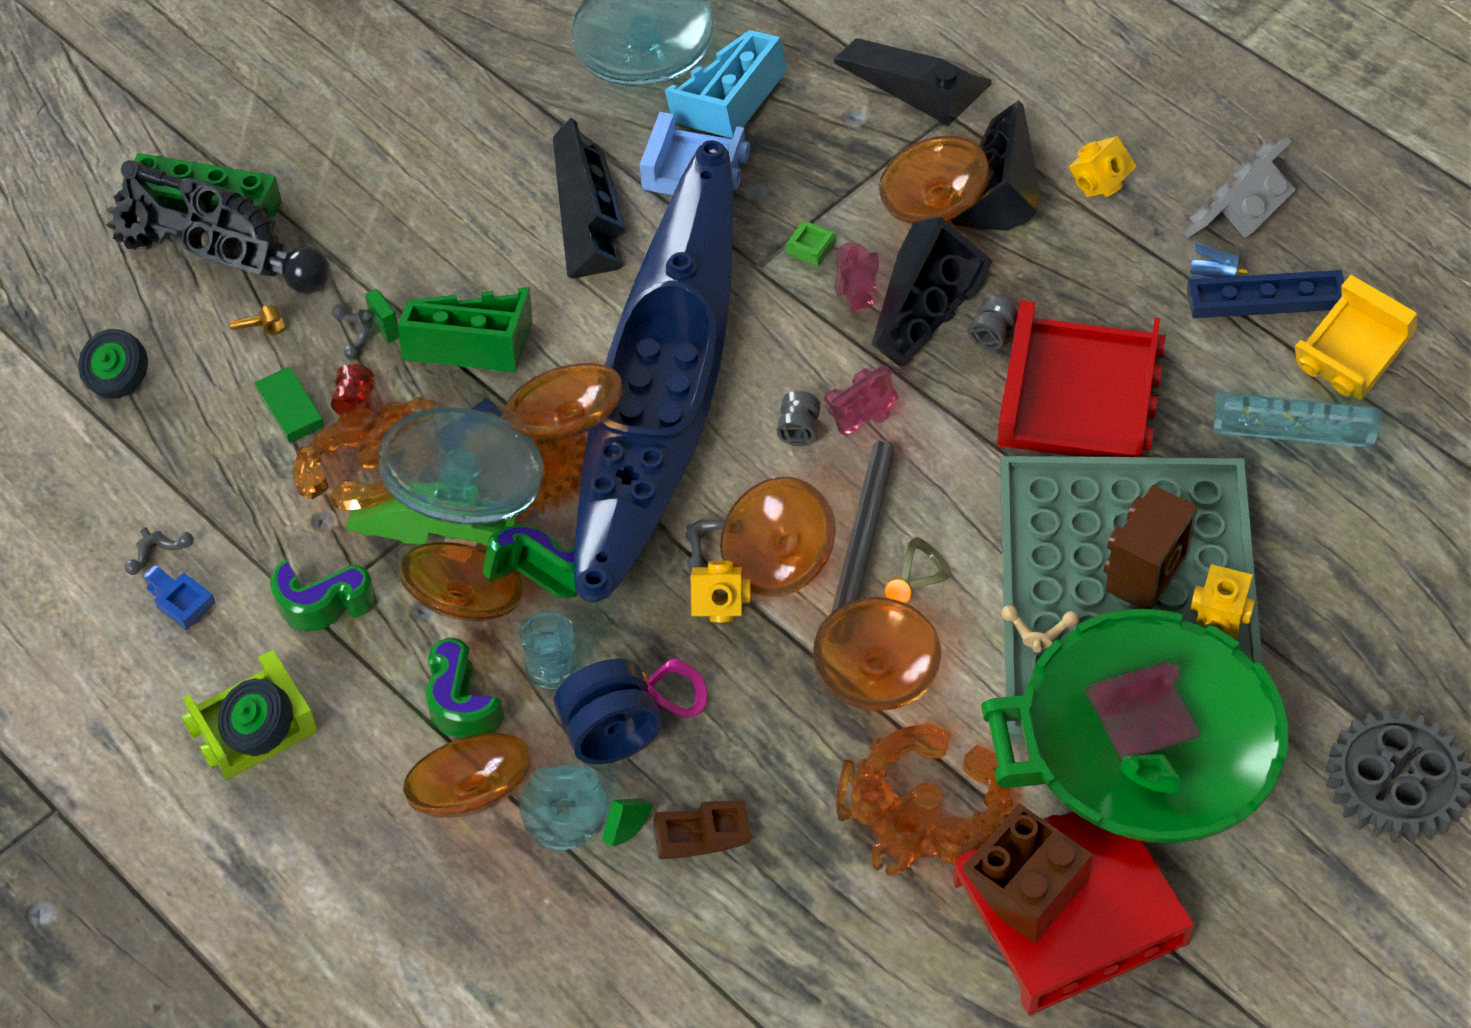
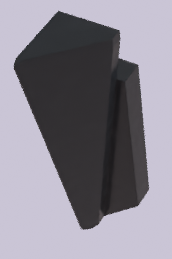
M570 118L553 136L567 277L579 278L619 270L623 266V261L613 237L617 238L625 230V225L604 151L596 143L587 146L581 139L578 123Z

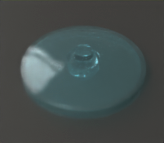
M584 0L574 15L571 33L577 58L590 73L614 84L646 86L669 81L693 68L705 56L712 43L714 25L712 11L707 0Z
M445 407L427 409L410 414L392 425L385 433L380 445L378 470L387 490L399 502L411 510L439 521L477 525L511 518L531 505L540 490L543 476V460L535 443L522 430L510 422L482 411Z

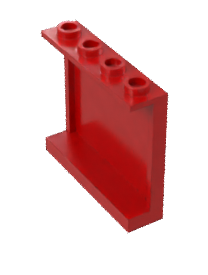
M1020 300L999 417L997 446L1075 457H1141L1142 450L1150 451L1154 427L1146 426L1147 418L1155 419L1158 399L1157 395H1150L1151 387L1159 388L1162 365L1154 364L1155 357L1163 358L1166 335L1158 334L1160 318H1154L1152 333L1034 318L1036 302Z
M1074 811L1062 816L1051 815L1043 820L1093 854L1089 881L1036 943H1033L998 918L964 872V865L978 848L964 853L954 863L953 883L956 888L964 886L1021 986L1020 1001L1028 1016L1187 946L1194 925L1144 843L1140 840L1123 837L1097 827Z

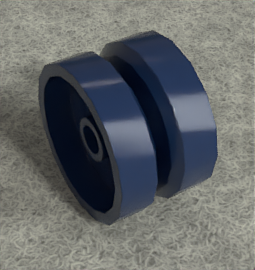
M618 658L602 660L588 665L569 676L557 689L553 698L562 726L567 729V736L575 756L583 763L600 765L614 763L630 757L645 748L658 735L663 725L662 714L655 699L648 692V684L640 667L630 660Z

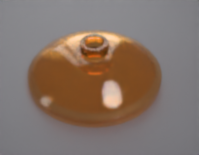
M956 136L928 138L905 148L889 162L880 179L879 194L885 209L893 217L903 222L913 224V222L937 217L947 221L965 212L980 198L988 184L989 164L982 149L970 140Z
M578 363L546 371L520 386L509 398L505 414L510 427L517 433L529 438L555 440L575 437L589 431L614 411L622 398L623 384L619 374L614 369L605 365Z
M776 477L762 481L747 490L730 509L721 532L720 550L722 560L733 562V567H742V579H750V588L753 594L764 597H779L796 592L809 584L822 571L831 555L836 535L833 510L826 497L806 481L793 477ZM794 540L791 548L786 551L788 542Z
M452 542L422 544L408 551L403 557L400 566V579L408 593L425 608L453 620L483 622L500 618L517 608L523 594V584L515 570L508 576L490 582L482 573L486 551L465 544Z
M870 597L844 604L823 621L814 640L813 660L819 679L836 698L861 709L874 711L891 710L912 703L932 686L940 668L941 645L933 625L917 609L894 599ZM873 666H879L883 670L874 671L870 668Z
M486 733L464 737L435 749L418 761L408 772L404 780L403 792L408 804L414 810L432 817L456 818L476 815L495 807L519 788L530 770L531 755L524 741L509 734Z

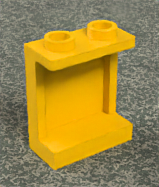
M1350 274L1341 286L1342 297L1306 342L1299 340L1295 345V355L1298 366L1306 374L1312 377L1319 375L1330 382L1332 388L1345 397L1352 395L1362 402L1416 333L1417 313Z

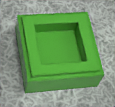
M803 220L786 243V254L819 267L836 243V233Z

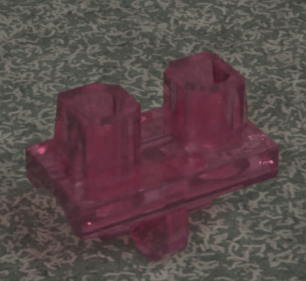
M856 242L843 244L838 249L835 257L838 267L834 284L836 296L846 295L850 311L870 308L873 305L871 294L876 291L877 287L875 280L880 262L877 251L868 254L866 248Z
M884 364L874 371L863 368L854 375L853 385L845 391L835 388L825 395L824 400L827 411L835 418L839 433L847 436L871 418L878 423H883L889 419L890 410L888 406L899 399L891 382V368Z

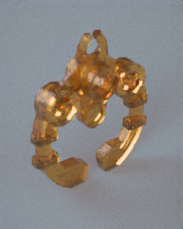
M418 397L407 403H388L382 406L376 412V415L370 409L361 407L346 411L340 415L336 423L319 431L314 436L315 440L307 447L302 446L296 452L297 457L293 464L292 478L298 494L314 499L327 491L329 485L322 470L316 469V467L322 462L320 456L326 450L334 452L344 443L350 447H357L356 454L363 468H376L383 464L385 460L395 455H401L402 460L397 464L399 471L395 475H385L375 483L366 486L354 481L338 484L328 496L333 507L344 511L358 510L382 503L396 495L401 496L406 491L405 487L413 479L418 480L424 474L423 472L429 464L440 455V446L435 432L424 426V423L433 413L435 403L432 400H427L425 403L423 397ZM425 405V409L422 411L411 412L413 409Z
M921 724L894 731L882 739L876 738L871 745L872 752L869 757L861 759L858 764L857 781L852 789L849 807L852 816L862 824L870 825L878 840L871 853L873 868L875 870L882 869L883 862L881 856L885 853L898 861L887 866L885 869L887 876H893L903 872L912 861L918 858L936 856L944 863L954 865L955 861H958L964 853L972 849H979L1001 824L1000 821L1003 816L1009 815L1014 806V802L1009 798L1010 788H1001L997 785L994 771L998 765L995 753L976 744L965 754L963 769L970 778L987 785L988 792L984 797V804L988 808L985 813L975 812L971 821L956 816L942 819L940 813L942 791L939 786L931 782H922L906 795L895 797L892 787L884 781L887 776V770L883 766L887 760L896 762L900 755L909 751L918 753L926 758H942L946 755L951 733L933 724Z

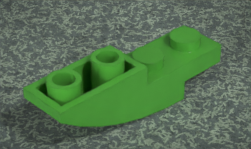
M411 487L379 492L354 500L346 530L359 532L366 536L375 535L395 539L406 544L426 546L429 533L448 539H462L487 546L489 537L494 532L505 527L514 526L516 513L477 505L479 495L477 491L445 487Z

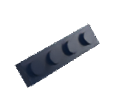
M1342 270L1188 279L1187 293L1192 318L1332 310L1342 297L1341 286L1344 283Z

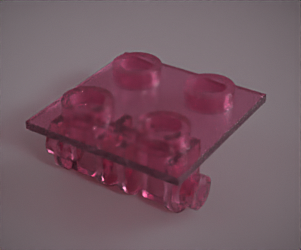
M1161 662L1151 667L1128 672L1108 680H1101L1098 683L1084 687L1121 761L1124 756L1144 755L1201 736L1174 685V681L1180 679L1179 669L1176 664L1169 665L1167 662Z

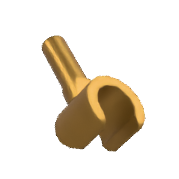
M273 305L263 307L260 310V315L230 320V328L232 330L262 325L264 331L269 335L280 334L285 330L283 317L280 316L279 310Z

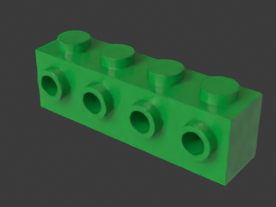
M137 153L134 161L143 163L144 166L166 172L167 175L173 177L198 179L238 192L241 196L251 198L254 205L263 206L267 211V217L271 216L273 219L282 202L276 176L143 153ZM146 182L168 208L185 213L188 212V207L180 190ZM216 194L212 197L211 200V208L213 211L217 209L219 203L218 196Z

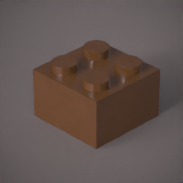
M1154 485L1150 487L1144 498L1138 496L1129 509L1127 523L1123 528L1117 526L1107 543V549L1111 550V554L1103 570L1104 573L1108 574L1105 591L1140 609H1153L1189 555L1198 506Z

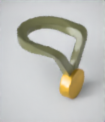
M918 537L913 538L907 546L902 576L889 581L885 589L886 598L894 605H903L911 598L913 588L947 580L950 574L947 562L929 543ZM917 548L934 561L939 572L933 576L909 581L913 555Z

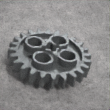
M1384 709L1380 721L1370 712L1366 714L1364 724L1355 719L1352 720L1349 731L1341 730L1337 743L1332 744L1329 754L1330 758L1326 766V772L1330 773L1327 788L1336 789L1332 800L1333 803H1347L1343 812L1344 818L1357 814L1359 820L1356 828L1360 830L1367 824L1373 825V837L1375 838L1379 837L1383 830L1390 832L1391 841L1396 843L1400 833H1406L1410 843H1415L1419 831L1428 840L1433 839L1436 827L1446 833L1452 820L1456 822L1460 820L1463 808L1467 807L1471 797L1469 794L1471 778L1468 777L1471 771V763L1461 762L1466 752L1464 747L1451 748L1455 735L1449 734L1441 737L1438 734L1441 724L1437 722L1430 728L1424 726L1425 716L1422 714L1417 717L1415 722L1409 721L1406 710H1402L1399 719H1393L1388 709ZM1386 746H1392L1394 748H1397L1399 751H1392L1388 749ZM1416 750L1421 751L1411 761L1408 773H1401L1412 753ZM1423 770L1431 771L1437 776L1426 774ZM1361 775L1373 777L1375 781L1364 779ZM1397 778L1388 796L1383 801L1377 800L1387 790L1390 779ZM1399 800H1407L1413 806L1402 804Z

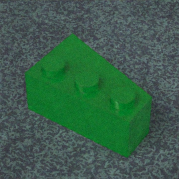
M530 287L518 288V294L494 297L493 291L481 292L482 298L457 300V295L408 300L398 323L402 360L516 372L533 322Z

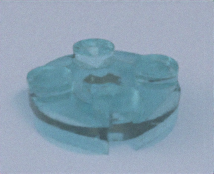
M573 765L539 768L531 774L530 782L524 787L520 797V814L525 829L536 837L538 843L547 848L557 850L577 848L585 844V839L595 831L598 833L606 822L608 813L606 793L599 782L597 774L590 769H583ZM561 800H569L570 803L575 804V807H569L566 814H558V809L554 805Z

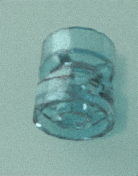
M541 612L531 616L524 623L520 631V643L524 655L526 673L530 681L538 687L558 689L569 676L579 671V656L574 627L568 618L556 612Z

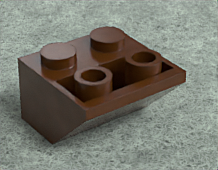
M1019 803L967 861L963 870L997 917L1030 941L1036 943L1089 881L1093 854Z

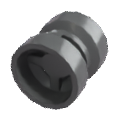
M989 296L985 298L979 308V315L974 317L968 327L970 339L984 349H1000L1007 338V331L1011 330L1017 321L1018 311L1016 307L1003 297Z
M793 391L785 394L781 402L780 411L782 416L778 420L777 436L781 441L792 446H806L813 443L816 438L817 424L815 421L819 417L820 401L813 394L804 391Z

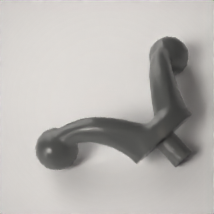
M336 304L332 308L334 318L358 323L359 333L355 343L347 345L343 351L344 356L352 360L358 356V351L363 347L373 326L371 318L373 311L360 309L356 314H349L345 306Z
M701 519L693 524H688L686 527V539L690 541L693 553L687 561L688 568L692 570L693 567L703 566L700 539L707 531L729 530L731 534L738 535L744 529L743 523L738 519H733L730 522Z
M147 527L140 530L143 538L136 543L138 561L135 559L128 560L125 564V571L130 575L139 573L146 565L150 547L153 545L170 550H179L190 547L194 542V538L190 533L183 532L179 535L178 541H173L164 536L161 531L150 533Z

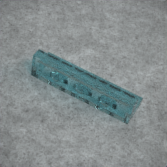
M1216 392L1213 433L1374 448L1382 419V409H1377V407Z

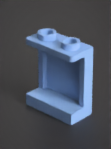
M659 112L640 162L642 190L673 195L698 147L705 141L715 140L723 144L729 151L733 190L737 191L741 179V163L746 164L750 154V142L745 141L744 127L737 126L732 139L675 130L674 114Z

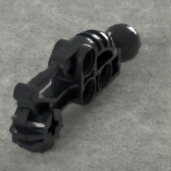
M127 160L122 164L121 173L124 176V188L113 196L117 205L116 208L109 207L106 209L109 214L113 215V220L109 221L106 226L109 229H116L112 239L116 242H124V246L127 249L136 250L140 247V249L149 250L152 248L153 242L162 243L168 233H172L182 237L184 248L191 254L258 275L275 277L276 273L282 274L287 285L298 293L310 294L325 286L330 277V265L325 255L311 246H302L290 253L282 251L284 244L278 242V235H274L275 220L271 216L267 217L266 209L261 205H254L251 198L241 196L238 192L198 179L173 177L167 175L166 172L144 166L141 162ZM146 182L180 190L188 207V212L185 213L168 208ZM216 194L218 196L219 203L217 209L213 211L211 208V200L212 197ZM207 231L209 242L207 246L203 247L201 237ZM240 240L243 251L241 256L237 258L234 250L236 243Z

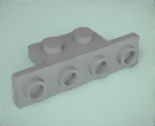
M1286 136L1276 143L1272 139L1264 143L1255 151L1254 154L1257 159L1253 163L1249 160L1233 173L1236 180L1232 184L1227 181L1211 195L1214 202L1210 206L1205 203L1189 216L1193 223L1183 231L1187 238L1206 227L1221 211L1244 238L1252 234L1296 190L1272 163L1292 142L1289 137Z

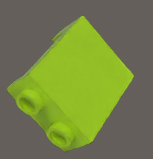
M274 650L258 657L262 668L261 672L243 680L257 678L271 681L288 694L292 703L293 719L289 732L280 745L269 753L259 756L240 754L222 740L218 730V714L223 700L238 684L197 705L190 694L182 698L187 713L181 716L185 727L192 738L200 735L204 744L199 748L210 769L218 766L226 780L318 732L311 709Z

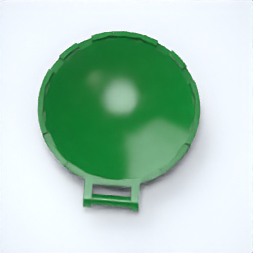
M1127 609L1095 616L1079 623L1076 626V630L1067 634L1059 641L1056 639L1044 651L1036 663L1024 695L986 700L982 703L981 710L984 721L989 722L998 765L994 772L999 787L1013 788L1046 784L1054 795L1068 808L1097 827L1140 841L1181 843L1211 837L1236 826L1254 813L1268 798L1282 772L1287 755L1289 737L1285 707L1278 689L1260 662L1254 663L1248 655L1238 648L1240 642L1211 624L1205 628L1196 623L1183 620V614L1154 609ZM1007 721H1021L1029 761L1015 762ZM1163 754L1181 779L1178 793L1158 792L1133 782L1120 770L1123 757Z

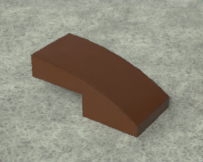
M744 801L702 802L699 811L656 812L653 819L659 859L715 853L748 844L751 840Z

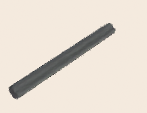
M877 441L872 447L826 631V640L831 645L845 646L849 641L894 457V446L890 442Z

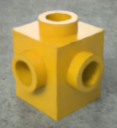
M1116 136L1097 142L1093 141L1083 146L1077 152L1079 157L1068 168L1074 176L1077 186L1084 192L1086 197L1100 194L1108 197L1122 188L1123 183L1121 181L1137 166L1120 138Z
M711 561L708 562V567L692 568L691 616H709V621L718 623L734 621V616H742L743 604H750L751 601L750 579H742V567H733V562ZM717 589H723V590H725L727 593H725V594H720V593L716 592V590H717Z
M1211 564L1205 586L1196 585L1190 610L1198 612L1196 624L1205 628L1211 624L1232 638L1237 639L1240 624L1245 623L1249 625L1255 604L1254 599L1248 598L1253 574Z

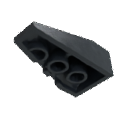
M858 38L853 40L834 58V63L947 126L991 85V79L963 64Z
M1018 100L991 119L977 149L982 156L975 165L969 167L965 175L970 180L966 191L964 189L959 190L954 199L951 222L955 226L1009 231L1019 223H1027L1035 216L1038 209L1040 189L1024 105Z
M941 217L913 222L897 254L872 345L895 364L903 366L932 338V333L943 322L949 321L956 314L954 311L965 300H970L978 292L993 260Z

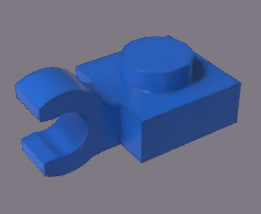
M154 565L143 575V578L150 583L147 586L148 591L156 596L154 600L157 608L185 630L215 604L213 594L185 573L174 580L161 568Z

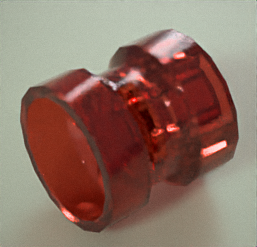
M348 364L340 367L335 379L337 389L334 390L331 399V407L334 412L342 417L352 419L366 416L371 405L369 394L372 393L375 384L374 373L365 366L358 364Z

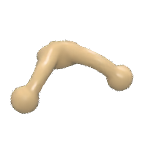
M1006 605L1001 611L1002 618L1015 625L1023 639V643L1033 648V651L1036 653L1040 652L1041 649L1048 648L1067 627L1073 628L1079 623L1078 614L1069 611L1064 614L1062 621L1046 633L1032 632L1020 619L1014 606Z

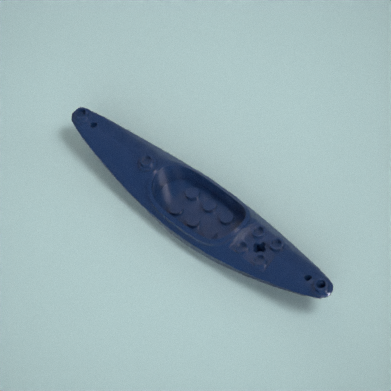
M715 140L705 141L698 147L674 191L626 301L598 386L582 469L574 550L576 592L584 600L591 603L608 598L619 586L639 557L665 512L692 458L713 398L722 360L728 319L733 225V183L729 151L723 144Z

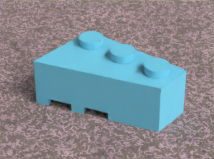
M749 30L716 53L717 60L703 69L698 66L690 72L692 78L678 88L675 85H671L664 90L670 114H674V124L732 139L736 127L745 126L787 71L781 38L778 36Z

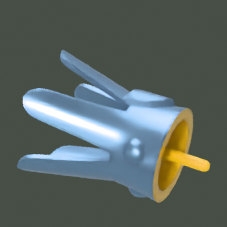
M1196 242V252L1214 261L1193 260L1190 273L1200 275L1201 277H1191L1188 279L1235 276L1236 272L1246 274L1248 271L1237 268L1239 255L1224 251L1219 252Z

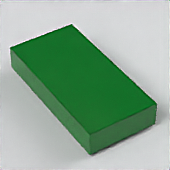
M290 366L254 382L258 394L289 443L324 427L322 417Z

